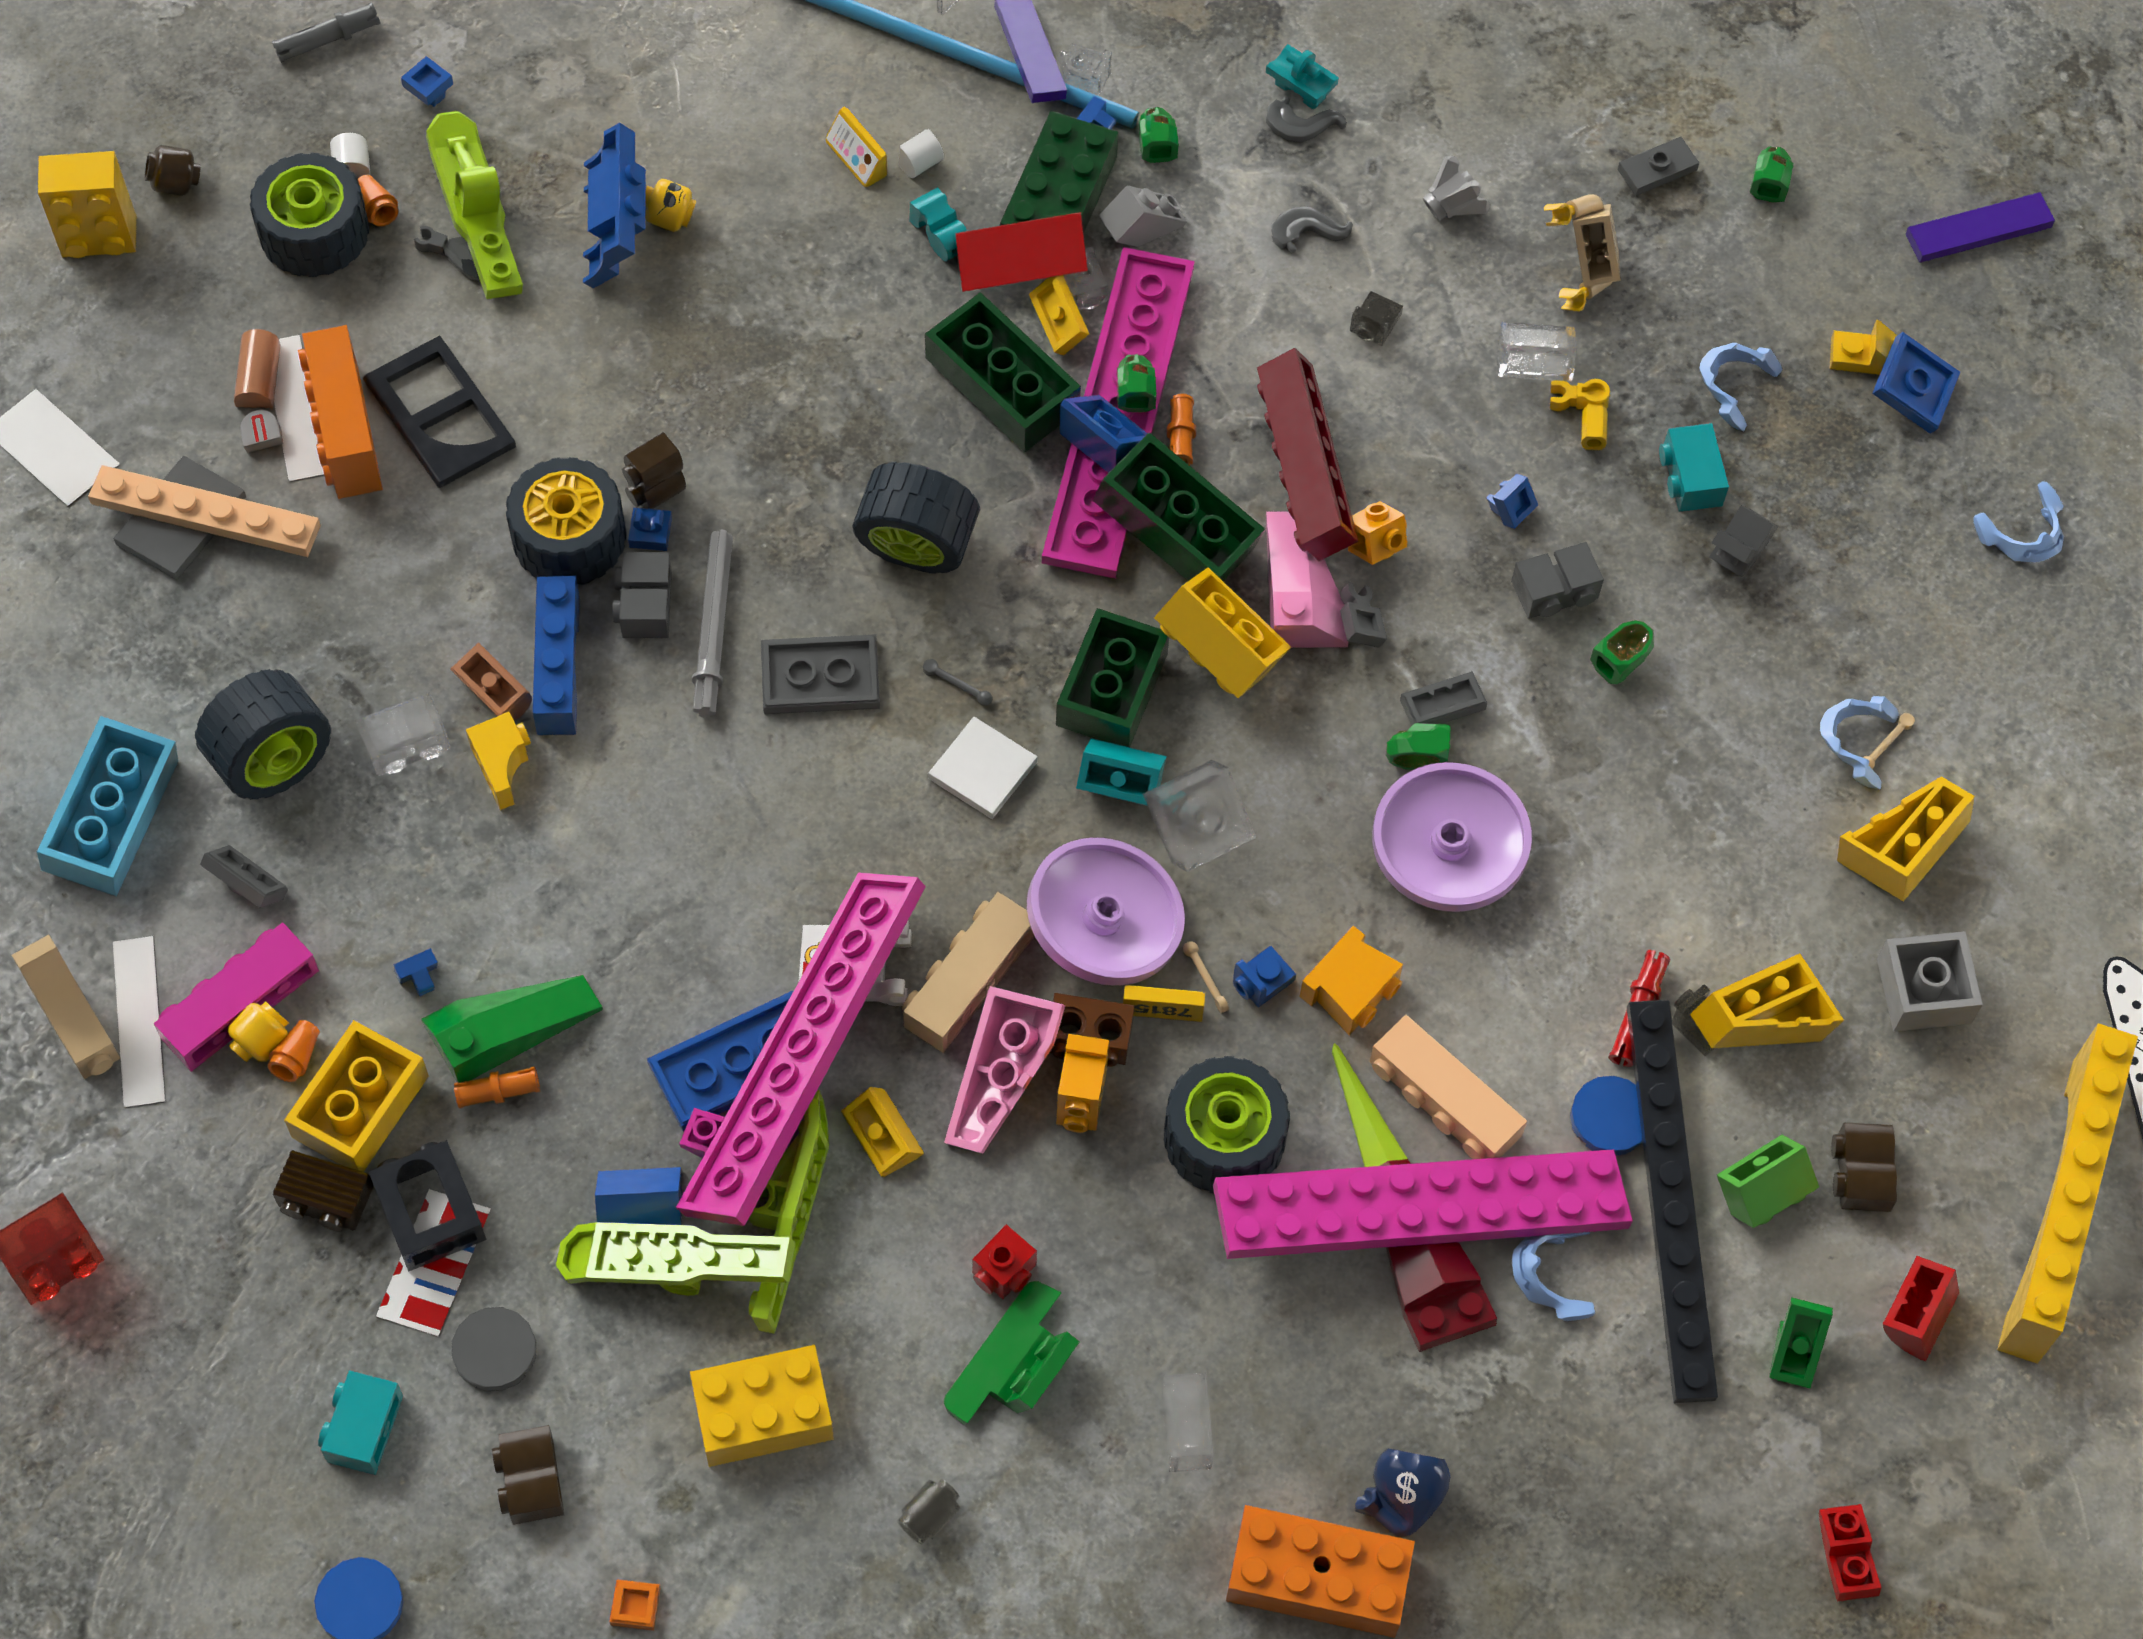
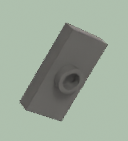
M1678 137L1619 162L1618 171L1635 196L1697 171L1699 161L1683 138Z
M1473 671L1402 693L1400 697V702L1411 726L1415 723L1443 724L1486 710L1487 701Z
M230 845L205 853L200 863L202 867L226 883L232 892L244 896L259 908L284 900L288 891L286 885Z

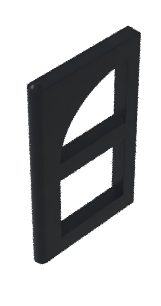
M440 335L367 373L363 377V381L438 488L455 481L516 448L513 437ZM440 357L462 389L411 415L389 383ZM473 404L495 437L476 444L453 445L433 439L424 430Z

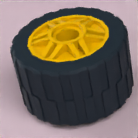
M574 457L552 458L549 461L537 463L533 468L523 472L518 481L512 485L510 495L507 496L506 501L508 527L514 553L518 557L520 565L525 570H528L531 576L536 579L537 577L576 576L577 584L583 585L595 578L602 577L606 574V571L613 568L618 562L617 559L622 555L625 548L626 527L617 485L604 469L595 466L590 461H583Z

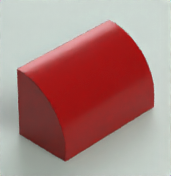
M1916 1256L1883 1322V1329L1893 1343L1910 1355L1925 1362L1959 1295L1956 1270Z

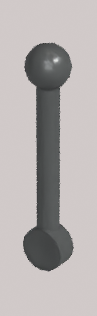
M928 659L924 662L923 671L926 675L941 677L976 697L983 706L991 704L993 697L990 692H981L940 669L937 661L934 659Z

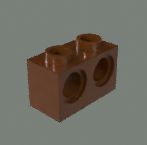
M1054 993L1053 1002L1065 1005L1055 1044L1049 1053H1053L1055 1057L1064 1060L1068 1034L1060 1030L1064 1025L1076 1026L1079 1031L1074 1033V1035L1103 1039L1100 1036L1101 1033L1113 1031L1119 1035V1038L1109 1041L1107 1067L1116 1066L1117 1064L1126 1065L1135 1005Z

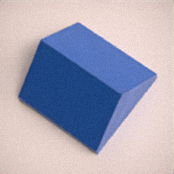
M1100 395L1066 398L1060 405V434L1108 473L1148 434Z
M681 1167L598 1171L595 1191L597 1222L682 1225V1213L676 1208L682 1197Z

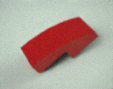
M1862 1505L1820 1509L1818 1514L1823 1545L1837 1602L1879 1596L1882 1587L1870 1551L1873 1541Z

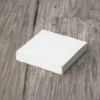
M973 717L929 771L928 778L990 819H993L1037 764L1038 756L981 720Z

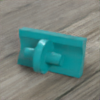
M1289 44L1284 47L1274 61L1266 66L1265 72L1273 77L1275 85L1284 91L1293 90L1302 96L1303 103L1311 109H1316L1326 99V96L1335 88L1339 80L1338 76L1315 62L1316 55L1313 52L1305 50L1301 53Z

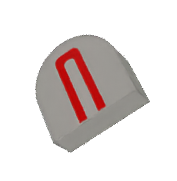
M256 410L246 415L242 420L240 431L243 446L247 453L284 444L280 425L271 412Z

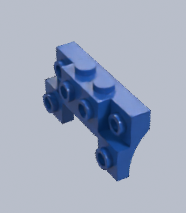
M621 123L604 131V141L601 148L593 157L584 162V167L589 169L588 185L584 187V192L588 194V232L600 238L595 245L583 252V257L589 260V275L583 278V283L591 288H595L619 275V262L635 254V235L645 230L646 169L635 162V132Z

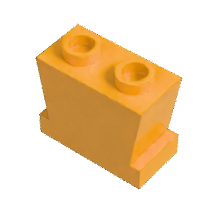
M1354 926L1348 930L1304 978L1299 996L1310 1006H1313L1317 1001L1348 1035L1358 1026L1365 1028L1376 1015L1377 1009L1375 1007L1383 998L1389 1001L1403 983L1400 980L1403 964L1364 943L1366 935Z
M1068 1034L1058 1089L1056 1125H1062L1065 1129L1077 1133H1083L1087 1130L1097 1131L1107 1073L1109 1040Z

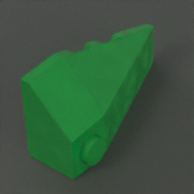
M584 975L456 1000L422 1018L421 1021L456 1082L461 1083L473 1080L602 1011L603 1008Z

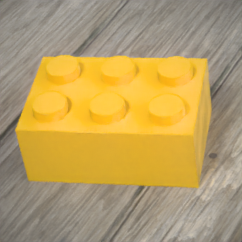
M114 151L39 156L38 195L62 257L82 258L90 255H121L123 253L136 252V213Z
M1209 567L1182 585L1154 617L1161 624L1160 627L1165 635L1173 640H1177L1188 650L1190 658L1197 665L1208 669L1216 677L1218 685L1225 692L1234 694L1237 698H1240L1262 680L1291 648L1279 634Z
M353 1020L284 1119L291 1137L342 1166L364 1172L429 1077L423 1057Z
M815 1345L690 1371L709 1467L834 1440L832 1421Z

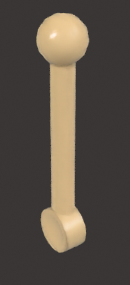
M1903 713L1895 729L1869 756L1863 757L1869 760V766L1872 769L1875 766V760L1903 730L1912 728L1915 719L1911 714Z
M1193 941L1185 943L1183 952L1186 956L1192 958L1215 1000L1217 1009L1220 1013L1228 1011L1229 1006L1224 996H1221L1198 955V945Z

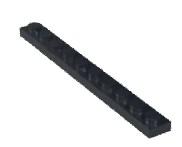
M1669 1000L1629 1002L1627 1005V1015L1673 1403L1715 1401L1718 1398L1670 1002Z

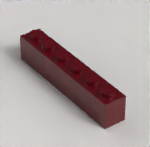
M1293 348L1257 367L1260 379L1257 388L1261 398L1266 403L1268 412L1264 414V417L1275 439L1272 442V449L1282 467V470L1279 471V477L1288 492L1289 500L1286 502L1291 517L1295 520L1297 528L1294 531V538L1303 552L1308 551L1318 561H1321L1359 541L1314 367L1296 348Z

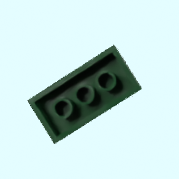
M1050 111L1001 219L1000 226L1081 212L1084 234L1117 159L1118 131Z
M981 292L925 333V358L1024 453L1060 426V405L1063 400L1081 396V386Z
M1150 432L1103 478L1092 500L1188 581L1209 567L1224 582L1254 550L1265 531L1263 526Z

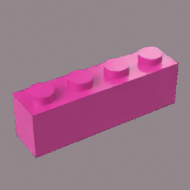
M282 922L275 929L264 931L257 938L255 944L243 954L232 956L225 963L223 969L211 979H204L193 988L191 994L179 1004L167 1007L153 1024L161 1040L192 1072L232 1040L228 1033V1026L250 1003L262 1005L266 1001L270 1006L274 1007L319 972L315 958Z

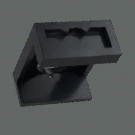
M447 1140L440 1143L430 1142L424 1144L413 1154L400 1159H387L381 1162L377 1168L368 1171L408 1272L487 1240ZM435 1169L455 1219L416 1234L397 1184Z

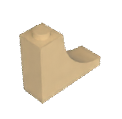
M49 934L12 955L38 1004L84 1079L91 1075H100L112 1067L114 1062L121 1059Z

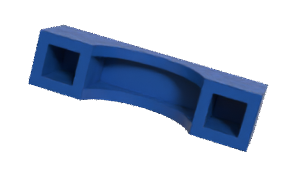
M576 576L537 577L532 713L537 735H576L575 645L576 635L579 632L580 596Z

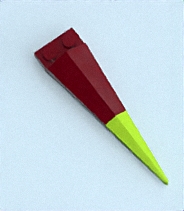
M1334 1043L1332 1054L1364 1167L1411 1164L1341 1049ZM1459 1242L1386 1247L1403 1318L1419 1352L1496 1326L1497 1316L1481 1284V1278Z

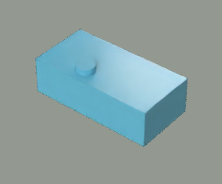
M100 716L37 850L41 871L117 896L178 763L176 741Z

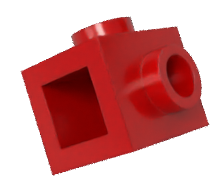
M1006 1224L972 1259L973 1279L983 1291L988 1294L995 1292L1002 1299L1011 1291L1018 1293L1028 1283L1032 1276L1030 1271L1037 1265V1250Z

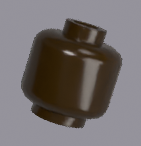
M160 145L155 149L154 153L148 152L144 179L145 181H150L151 188L156 192L183 196L189 192L191 185H198L201 165L194 163L193 153L188 149Z

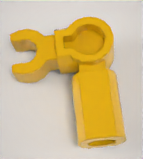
M1591 379L1586 383H1577V385H1570L1564 380L1551 381V393L1562 394L1563 396L1551 397L1550 409L1554 411H1563L1569 407L1583 409L1581 427L1582 447L1585 450L1604 449L1607 444L1609 385L1601 379Z

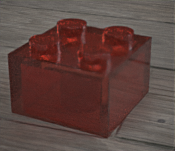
M63 1192L0 1230V1259L30 1305L53 1298L58 1294L62 1286L75 1278L81 1279L90 1275L96 1270L98 1264L105 1260Z

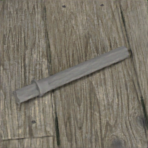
M723 529L713 531L710 535L697 672L692 675V683L695 685L693 712L699 713L698 716L706 718L707 715L714 716L716 714L718 688L723 684V677L720 675L733 542V536Z

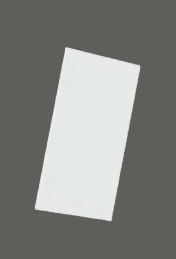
M37 389L0 417V445L67 506L93 486L102 465L115 468L120 464Z

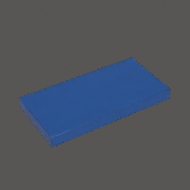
M793 990L647 1058L648 1066L682 1131L686 1129L694 1108L717 1115L730 1109L794 992Z

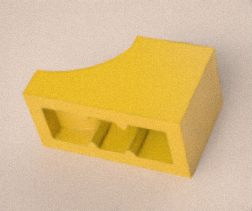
M507 712L466 729L470 748L500 810L514 805L511 791L512 779L518 767L522 763L529 761L525 746L531 744L523 723L515 724L510 712Z

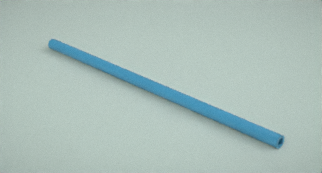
M805 0L1025 86L1016 63L854 0ZM1065 83L1067 96L1066 99L1060 101L1084 110L1093 96H1096L1106 101V113L1112 116L1117 123L1132 129L1136 126L1139 118L1138 111Z

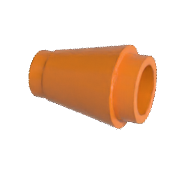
M371 175L359 177L358 183L361 187L368 222L376 226H386L392 223L398 215L397 199Z
M299 1020L288 1035L269 1053L270 1061L267 1066L274 1076L283 1081L295 1082L298 1077L305 1075L320 1033L317 1026L309 1021Z

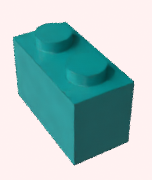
M1713 424L1669 428L1664 444L1659 446V457L1662 466H1667L1668 493L1670 498L1676 499L1678 511L1722 507L1729 484Z
M1090 739L1083 752L1076 789L1153 807L1160 791L1167 756Z
M348 1371L345 1383L339 1382L335 1389L332 1401L335 1411L331 1422L324 1423L318 1439V1446L321 1447V1452L327 1463L376 1475L403 1398L398 1383Z

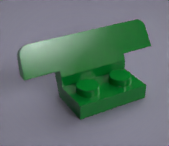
M1032 1281L1025 1285L945 1395L944 1405L950 1415L963 1425L967 1424L988 1394L1017 1414L1030 1410L1035 1406L1080 1343L1067 1331L1054 1336L1039 1325L1062 1292L1039 1281Z

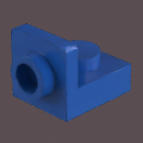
M1269 946L1247 963L1241 959L1235 964L1233 984L1237 992L1246 1000L1250 998L1258 1008L1296 980V973L1272 946Z

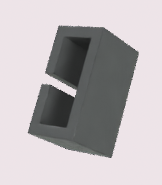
M1587 542L1556 550L1554 552L1558 563L1556 565L1552 564L1548 553L1516 562L1511 582L1528 619L1540 615L1541 617H1550L1561 609L1574 605L1583 607L1599 598L1604 578Z
M623 552L622 567H615V589L621 590L620 600H614L613 622L620 623L622 638H669L672 579L669 552Z

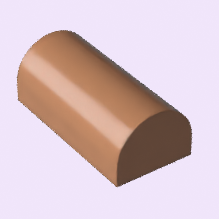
M252 329L242 334L234 394L235 407L273 408L280 341L275 334L269 331Z
M479 642L450 668L496 716L510 712L513 720L516 721L527 711L532 702L531 694Z

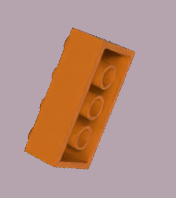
M347 325L302 333L305 349L298 350L302 371L305 375L306 381H304L312 411L310 416L314 433L317 436L318 444L316 446L327 486H335L338 499L383 490L359 369Z
M1245 1505L1226 1602L1395 1638L1401 1623L1415 1541ZM1314 1566H1323L1328 1571L1319 1573L1315 1570Z

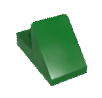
M1791 1297L1785 1319L1780 1321L1769 1378L1811 1388L1833 1316V1308Z

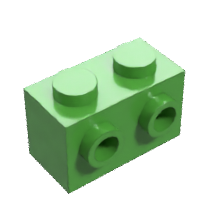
M1783 1134L1717 1174L1730 1214L1752 1228L1769 1222L1774 1215L1790 1205L1803 1201L1806 1195L1819 1188L1806 1147Z

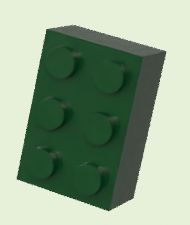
M1097 608L1056 705V726L1100 741L1130 748L1167 658L1169 637L1160 628Z

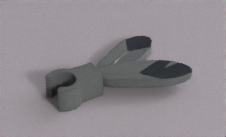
M420 226L421 236L430 239L421 241L415 238V248L418 251H430L440 255L445 254L469 279L480 281L467 241L463 237L448 240L447 235L435 232L429 226Z

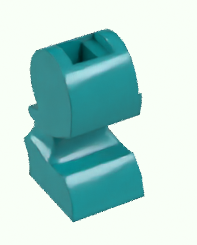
M937 187L910 202L909 222L917 228L926 225L927 237L934 252L944 261L957 256L955 233L968 230L957 219L955 209L948 205L947 196Z

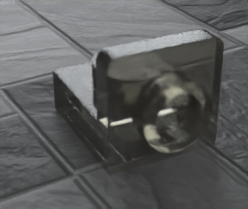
M1370 291L1362 306H1356L1352 312L1350 331L1364 341H1372L1383 346L1402 315L1403 305Z
M1705 984L1695 992L1691 989L1687 990L1678 998L1674 1004L1676 1011L1672 1019V1025L1704 1056H1707L1715 1048H1711L1690 1015L1710 993V989Z

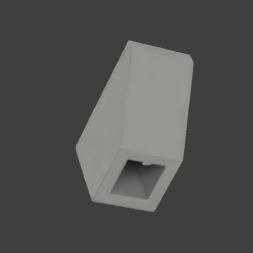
M1128 185L1099 215L1116 242L1136 247L1178 230L1187 223L1180 212L1181 205L1172 195Z

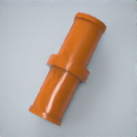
M1176 394L1170 399L1171 422L1167 425V437L1170 439V450L1190 466V464H1193L1192 440L1196 437V425L1193 423L1194 399L1188 394Z
M533 1066L528 1069L504 1074L494 1071L489 1073V1077L461 1083L456 1082L454 1083V1092L458 1108L460 1109L465 1106L495 1101L496 1104L504 1103L505 1098L532 1092L537 1093L540 1092V1083L536 1067Z

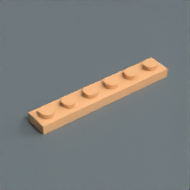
M104 465L101 466L88 495L92 505L304 557L309 556L321 527L317 517Z

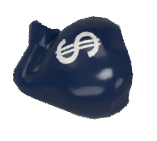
M1386 1449L1380 1454L1373 1472L1375 1487L1367 1488L1364 1491V1495L1357 1498L1355 1512L1375 1518L1396 1537L1402 1538L1412 1535L1433 1515L1449 1490L1451 1476L1445 1459L1395 1449Z

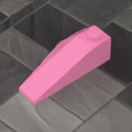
M1266 512L1270 627L1291 648L1348 647L1340 613L1344 603L1341 600L1325 559L1318 561L1308 551L1303 552L1299 548L1294 538V531L1297 530L1295 520L1289 512Z
M989 986L944 1143L984 1154L1053 1048L1065 1005Z

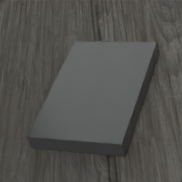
M184 455L163 479L243 500L246 498L245 491ZM132 515L113 539L117 546L177 580L215 534Z
M876 634L761 640L764 714L880 709Z

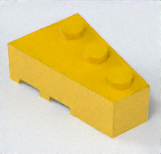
M1941 776L1902 799L1900 805L1887 813L1882 814L1880 812L1870 818V823L1855 832L1848 831L1841 835L1837 862L1904 902L1970 823L1975 796Z
M1800 953L1711 993L1690 1014L1711 1048L1821 1042L1844 1021Z

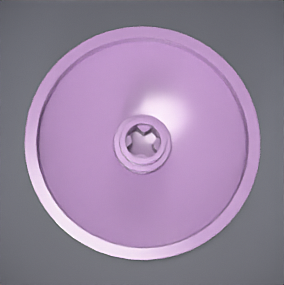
M1445 762L1417 768L1399 778L1387 790L1376 811L1372 843L1381 871L1400 893L1412 901L1432 909L1460 912L1487 906L1506 895L1515 886L1528 862L1532 843V830L1523 803L1505 782L1478 767Z
M1084 838L1058 847L1043 860L1028 890V919L1040 946L1063 969L1090 982L1103 985H1128L1148 979L1169 962L1182 939L1185 924L1184 907L1180 893L1172 878L1148 854L1121 841L1107 838Z

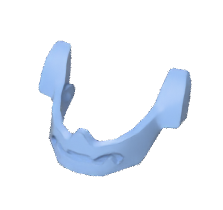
M1731 343L1711 349L1702 358L1700 372L1709 391L1721 403L1720 416L1732 427L1744 431L1747 424L1736 406L1738 401L1714 384L1719 367L1726 362H1747L1759 366L1774 377L1781 373L1782 367L1771 349L1759 347L1756 351L1738 343Z
M2045 481L2038 484L2039 495L2044 507L2041 509L2042 516L2053 528L2050 535L2043 532L2039 535L2038 540L2033 543L2015 541L1998 531L1985 513H1980L1974 516V526L1980 542L1987 546L1995 545L2013 561L2041 562L2058 554L2062 550L2064 535L2057 518V513L2063 509V504L2056 491Z
M1873 696L1870 702L1846 699L1825 712L1820 722L1821 735L1828 747L1842 761L1854 768L1853 778L1867 787L1881 789L1882 782L1869 766V760L1853 755L1841 748V741L1836 737L1837 726L1843 719L1854 715H1873L1895 723L1899 716L1898 710L1885 696Z
M1590 1232L1526 1237L1513 1250L1512 1267L1514 1279L1527 1299L1537 1304L1555 1308L1557 1317L1564 1321L1590 1318L1595 1314L1594 1304L1592 1302L1566 1299L1548 1290L1539 1281L1536 1274V1269L1541 1264V1259L1536 1256L1535 1252L1542 1243L1563 1244L1566 1238L1590 1234Z

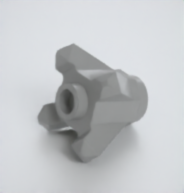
M1452 155L1444 157L1433 186L1428 189L1429 193L1423 197V201L1438 221L1445 217L1451 218L1454 215L1486 214L1490 208V203L1484 198H1477L1481 191V185L1473 179L1468 171H1464L1462 174L1459 172L1458 167L1460 164L1457 158Z

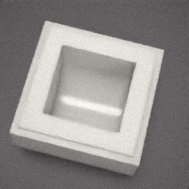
M929 129L924 130L900 145L898 166L910 178H915L944 159L942 147Z
M342 133L335 136L330 142L331 156L339 162L345 163L357 178L363 175H370L366 139L356 133Z

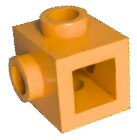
M1379 501L1368 505L1365 509L1352 515L1359 542L1349 546L1348 551L1373 565L1407 547V522L1403 513Z

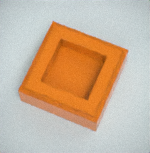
M617 1579L609 1621L610 1625L654 1631L661 1589L660 1584Z

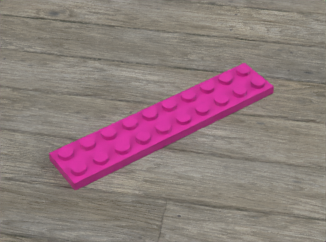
M1123 247L1084 396L1100 395L1118 409L1117 369L1119 363L1127 355L1138 354L1144 356L1155 368L1156 409L1147 412H1125L1121 409L1118 410L1146 433L1150 432L1152 434L1195 261ZM1133 369V371L1146 374V372L1141 369ZM1072 443L1046 537L1041 563L1116 579L1128 530L1092 501L1108 472Z
M871 873L857 874L676 1208L685 1217L745 1226L926 887L918 877Z
M1614 1149L1216 1177L1213 1184L1227 1259L1629 1229L1633 1222Z

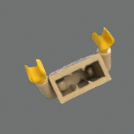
M1588 194L1570 200L1567 203L1547 204L1544 207V211L1552 210L1553 213L1552 221L1547 222V226L1568 225L1571 219H1573L1583 282L1579 285V289H1561L1559 298L1567 299L1566 303L1561 307L1563 310L1580 312L1585 307L1586 299H1591L1613 282L1621 281L1619 250L1611 204L1603 205L1601 198L1594 194Z

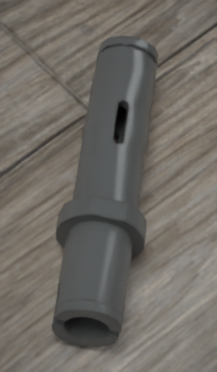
M370 2L368 5L342 14L341 11L334 13V18L278 40H273L272 44L276 49L275 52L279 61L282 63L287 59L338 39L344 38L345 41L351 39V34L374 25H379L381 22L379 17L376 16L377 12L373 3Z

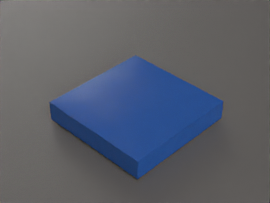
M1902 332L1893 341L1872 394L1931 434L1939 428L1960 371Z

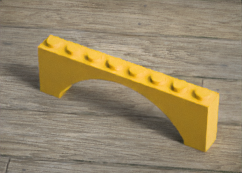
M2098 1023L2073 1060L2064 1096L2068 1097V1117L2055 1180L2031 1256L2011 1307L2006 1314L1997 1348L1998 1351L2038 1364L2063 1332L2138 1039L2136 1035Z

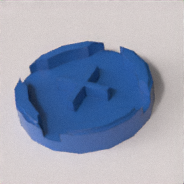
M1617 1076L1597 1077L1582 1086L1573 1100L1570 1119L1572 1130L1577 1137H1580L1586 1143V1147L1592 1151L1614 1149L1617 1156L1625 1155L1643 1143L1636 1085L1633 1082Z
M358 1557L342 1561L326 1573L318 1585L314 1603L317 1619L326 1633L333 1639H382L392 1631L399 1621L404 1601L400 1583L390 1568L375 1559Z

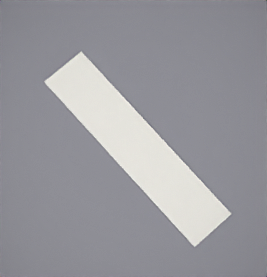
M300 335L279 339L280 354L274 405L284 443L282 447L289 481L323 475L324 472L320 464L316 446L318 444L317 436L314 433L310 416L312 411L304 381H306L305 375L302 371L298 350L302 349Z
M153 936L114 941L113 954L124 1107L165 1102L161 1038L153 1024L159 1019Z

